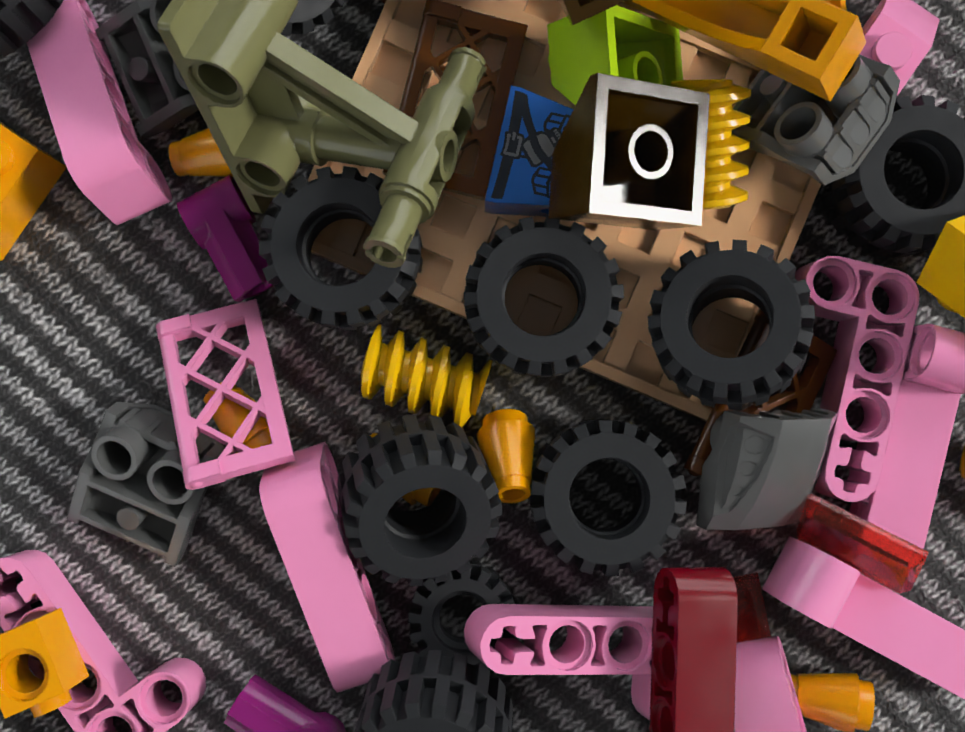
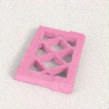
M257 299L194 315L186 314L157 323L156 331L161 348L185 488L189 490L200 489L225 482L230 478L295 461ZM245 324L250 344L244 351L221 339V337L228 328ZM193 337L203 340L204 342L187 365H182L177 342ZM214 347L238 358V361L221 384L197 372ZM249 364L256 369L261 397L257 402L231 390ZM190 380L215 392L196 419L191 417L186 392V385ZM225 398L250 410V413L232 438L206 425ZM262 416L267 419L272 444L251 449L242 443ZM200 433L226 445L217 459L200 463L196 439Z

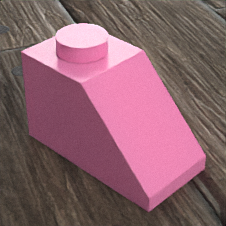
M881 0L862 28L866 44L860 55L892 67L900 80L898 96L932 47L940 19L912 0Z

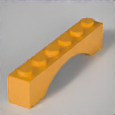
M626 0L623 2L830 102L866 44L859 17L823 0Z

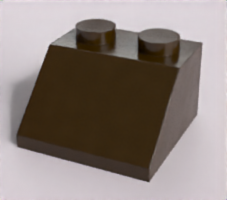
M602 73L590 75L552 153L548 218L649 230L702 226L710 93Z

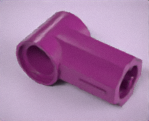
M230 175L177 203L178 211L187 229L202 249H207L234 301L241 302L248 298L256 297L274 286L267 282L262 270L268 265L267 260L259 255V241L262 240L253 223L257 222L255 215L250 210L237 183Z
M256 674L238 695L224 721L225 725L236 732H346L343 723L335 715L327 712L312 711Z

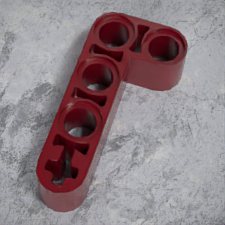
M725 567L661 568L657 573L653 594L649 732H734L738 598L734 578Z

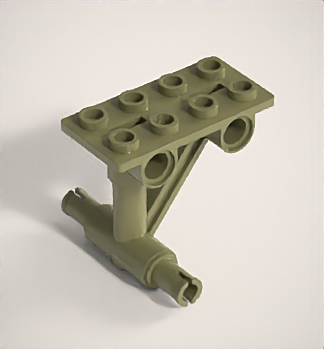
M171 0L158 21V31L250 210L264 214L273 197H276L280 191L285 194L300 163L323 166L328 161L386 169L388 171L379 189L382 209L369 237H367L363 244V249H366L365 254L369 259L381 266L388 268L402 266L418 225L426 222L435 213L445 183L451 179L454 173L459 150L475 118V108L472 99L480 80L487 70V67H484L486 61L481 54L467 47H458L452 50L439 83L426 89L411 118L281 34L295 11L298 0Z

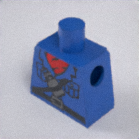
M511 85L485 197V212L504 215L549 216L552 153L574 109L521 87Z

